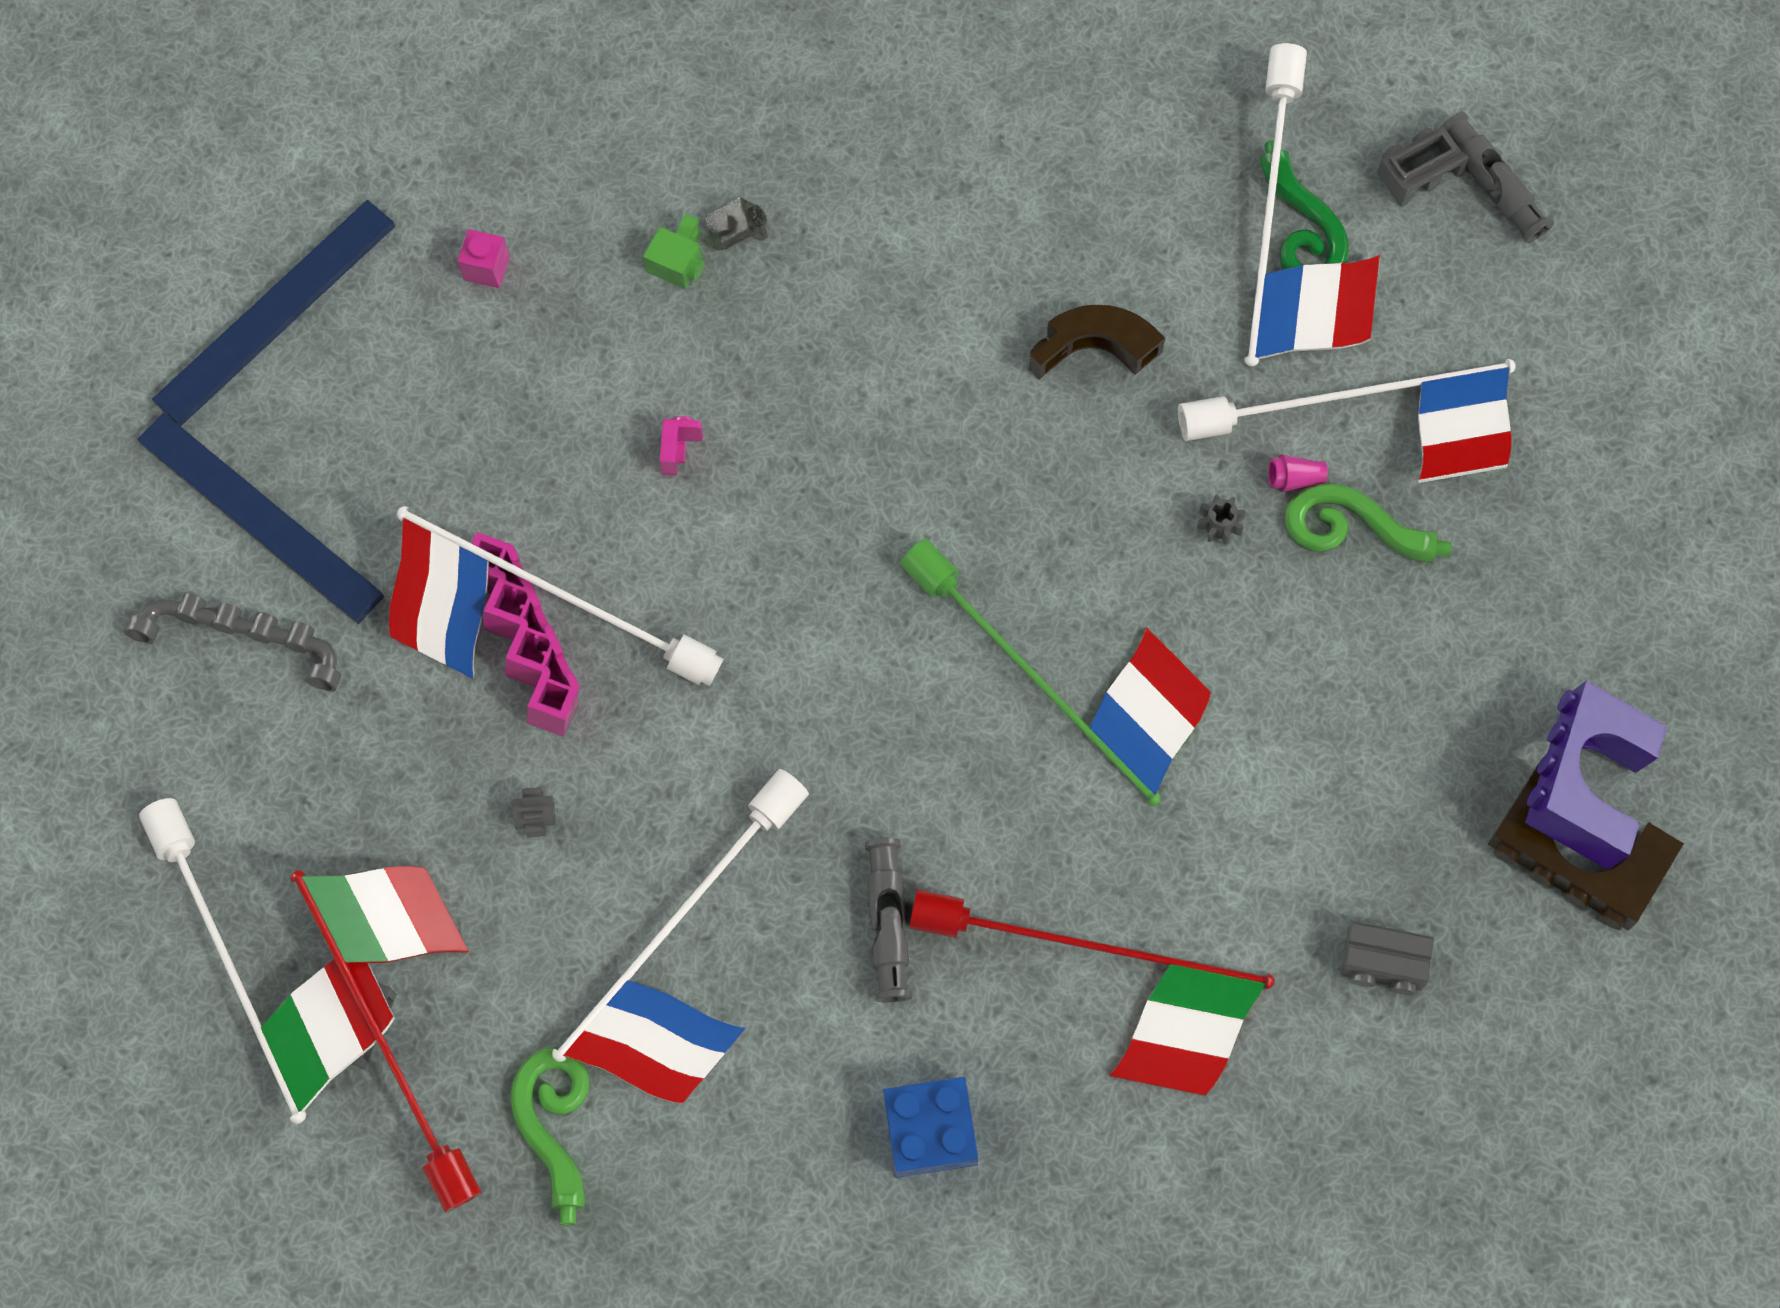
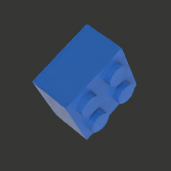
M965 1077L883 1089L896 1178L978 1166V1153Z

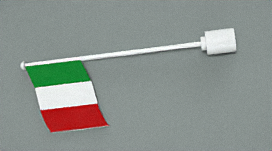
M172 798L153 802L140 812L139 818L155 854L160 860L178 862L292 1113L290 1121L295 1124L302 1123L306 1118L305 1109L327 1084L374 1046L377 1041L335 959L293 991L261 1026L185 860L191 852L190 849L195 845V840L177 801ZM369 963L347 964L382 1034H384L395 1017Z

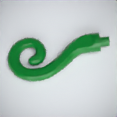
M1274 140L1264 144L1266 154L1260 158L1268 185ZM1280 150L1275 194L1284 202L1309 217L1325 233L1330 253L1328 260L1324 264L1347 263L1349 243L1341 221L1324 202L1297 180L1292 169L1289 152ZM1304 229L1289 234L1282 242L1280 249V262L1283 269L1303 265L1297 260L1295 255L1296 249L1301 246L1308 248L1312 255L1320 256L1324 251V244L1319 235Z

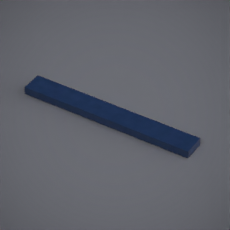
M367 199L153 397L154 403L179 426H182L395 227L394 222Z
M164 412L137 439L143 447L357 624L384 598L380 590Z

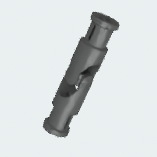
M1463 111L1456 113L1444 122L1441 127L1444 126L1460 150L1468 155L1469 159L1466 164L1468 171L1490 195L1492 201L1508 220L1513 219L1525 234L1523 238L1526 242L1530 244L1546 234L1552 228L1554 222L1551 218H1546L1534 204V196L1511 171L1487 138L1482 134L1478 135L1469 124L1466 113ZM1484 165H1486V166L1489 167L1490 169L1487 171V170L1484 168Z
M892 837L875 838L865 842V849L870 852L871 873L867 875L870 918L873 930H876L877 934L872 947L873 966L878 969L879 992L875 995L876 1002L881 1003L903 1002L912 999L911 991L907 990L906 966L909 965L908 943L902 930L906 923L903 873L898 871L897 849L901 845L900 839ZM882 896L892 898L898 910L894 907H886L883 910L877 911V899Z

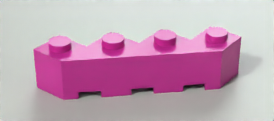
M476 532L471 544L523 570L519 562V556L512 544ZM489 562L487 593L491 595L483 611V630L513 640L505 658V676L535 687L527 708V724L564 737L578 704L579 684L564 658L563 650L551 625L547 622L531 582Z

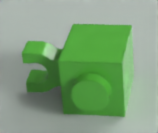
M685 213L677 233L659 227L643 256L647 273L684 289L687 288L691 279L696 281L699 278L704 267V260L702 259L700 244L695 242L701 233V229L697 228L699 224L698 218Z

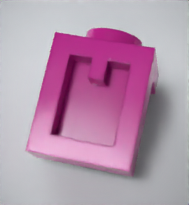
M687 416L663 419L660 452L662 475H677L678 463L685 464L686 441H703L701 421H695Z

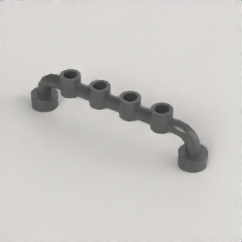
M185 593L181 602L165 599L152 602L143 609L139 616H130L124 629V633L131 639L152 644L159 631V626L154 623L155 619L161 615H171L185 623L193 625L202 623L227 634L236 632L248 635L258 642L266 644L274 642L285 645L290 650L306 653L309 651L318 654L321 658V664H312L306 681L315 688L334 692L341 679V673L336 670L337 658L334 649L326 641L313 637L315 630L311 626L302 622H293L290 630L276 627L278 620L274 616L263 612H257L253 621L240 618L242 614L241 609L229 603H220L217 611L205 609L206 601L190 593Z

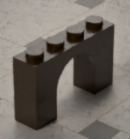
M1539 762L1488 845L1495 849L1493 853L1503 862L1511 865L1517 862L1530 870L1528 874L1534 881L1544 886L1553 884L1564 891L1565 899L1580 908L1588 906L1600 913V920L1607 926L1616 930H1621L1622 927L1627 931L1630 930L1640 919L1684 843L1648 822L1637 834L1630 856L1622 860L1619 866L1603 872H1589L1573 866L1560 854L1553 838L1525 823L1530 809L1527 806V800L1532 790L1537 786L1540 774L1537 773Z

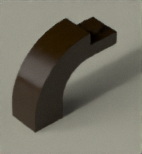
M1110 305L1080 306L1067 310L1048 321L1047 337L1049 340L1044 338L1032 348L1029 370L1038 379H1041L1070 354L1082 349L1095 348L1115 355L1136 375L1163 352L1165 337L1147 320L1129 310Z

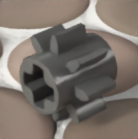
M1217 494L1214 496L1211 506L1202 503L1199 513L1204 518L1198 521L1197 528L1207 530L1209 533L1208 542L1217 538L1222 539L1223 543L1227 545L1232 533L1241 536L1244 527L1239 522L1244 519L1246 511L1237 510L1234 504L1235 497L1226 500L1220 499ZM1222 515L1228 518L1224 519L1222 523L1215 520L1219 519Z
M541 787L522 789L523 798L513 799L512 801L515 829L525 828L527 838L546 836L545 826L556 825L553 796L543 797Z

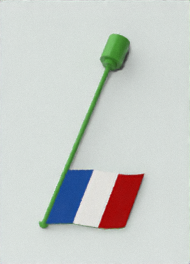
M927 538L915 544L902 558L900 566L931 598H935L938 595L945 598L950 594L1148 798L1147 804L1150 806L1158 805L1161 797L1157 791L1176 753L1200 722L1208 705L1211 691L1145 627L1142 640L1134 656L1106 692L1089 727L957 592L955 588L959 584V581L956 579L959 570Z

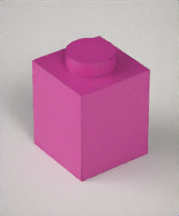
M468 229L457 262L465 281L500 288L510 254L504 237Z

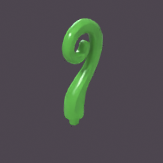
M1322 483L1309 486L1296 494L1290 500L1285 510V524L1291 538L1298 545L1310 551L1326 552L1333 550L1344 541L1348 533V523L1343 513L1335 508L1324 507L1320 510V519L1331 526L1328 534H1314L1308 530L1305 524L1306 513L1311 507L1319 504H1336L1356 513L1391 550L1408 559L1433 563L1435 555L1450 557L1452 542L1437 540V532L1411 529L1401 525L1368 496L1345 485Z
M545 1048L535 1052L520 1066L512 1084L511 1109L521 1135L549 1171L551 1178V1208L560 1210L559 1225L572 1226L576 1225V1210L585 1207L583 1180L573 1158L538 1120L533 1108L532 1093L534 1084L542 1073L550 1069L565 1071L572 1082L571 1091L567 1095L557 1096L552 1085L543 1083L538 1090V1096L541 1106L548 1112L556 1115L567 1114L575 1111L584 1103L589 1090V1075L583 1062L565 1057V1061L558 1062L552 1057L554 1048Z

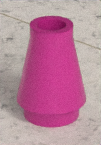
M1281 454L1278 458H1272L1268 465L1269 485L1272 489H1279L1280 492L1322 484L1327 481L1328 470L1325 461H1313Z

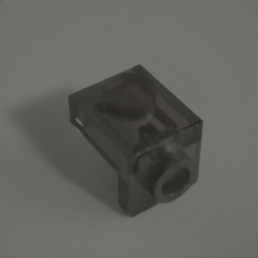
M738 197L705 215L712 247L718 251L726 250L750 236L759 241L768 238L765 227L767 218L760 206L742 197Z

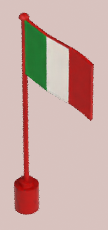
M393 866L346 876H305L306 874L303 871L296 870L290 875V881L296 882L433 1151L426 1156L429 1163L423 1166L422 1169L444 1212L452 1211L482 1194V1191L460 1148L452 1151L449 1145L440 1148L347 964L389 963L432 953H468L469 951L426 868Z
M919 889L916 891L909 929L957 938L958 931L966 932L967 925L969 924L1169 965L1146 1002L1128 1050L1117 1067L1109 1075L1110 1077L1206 1096L1225 1069L1243 1020L1264 986L1265 989H1270L1274 985V977L1269 973L1264 977L969 916L971 908L963 907V898Z

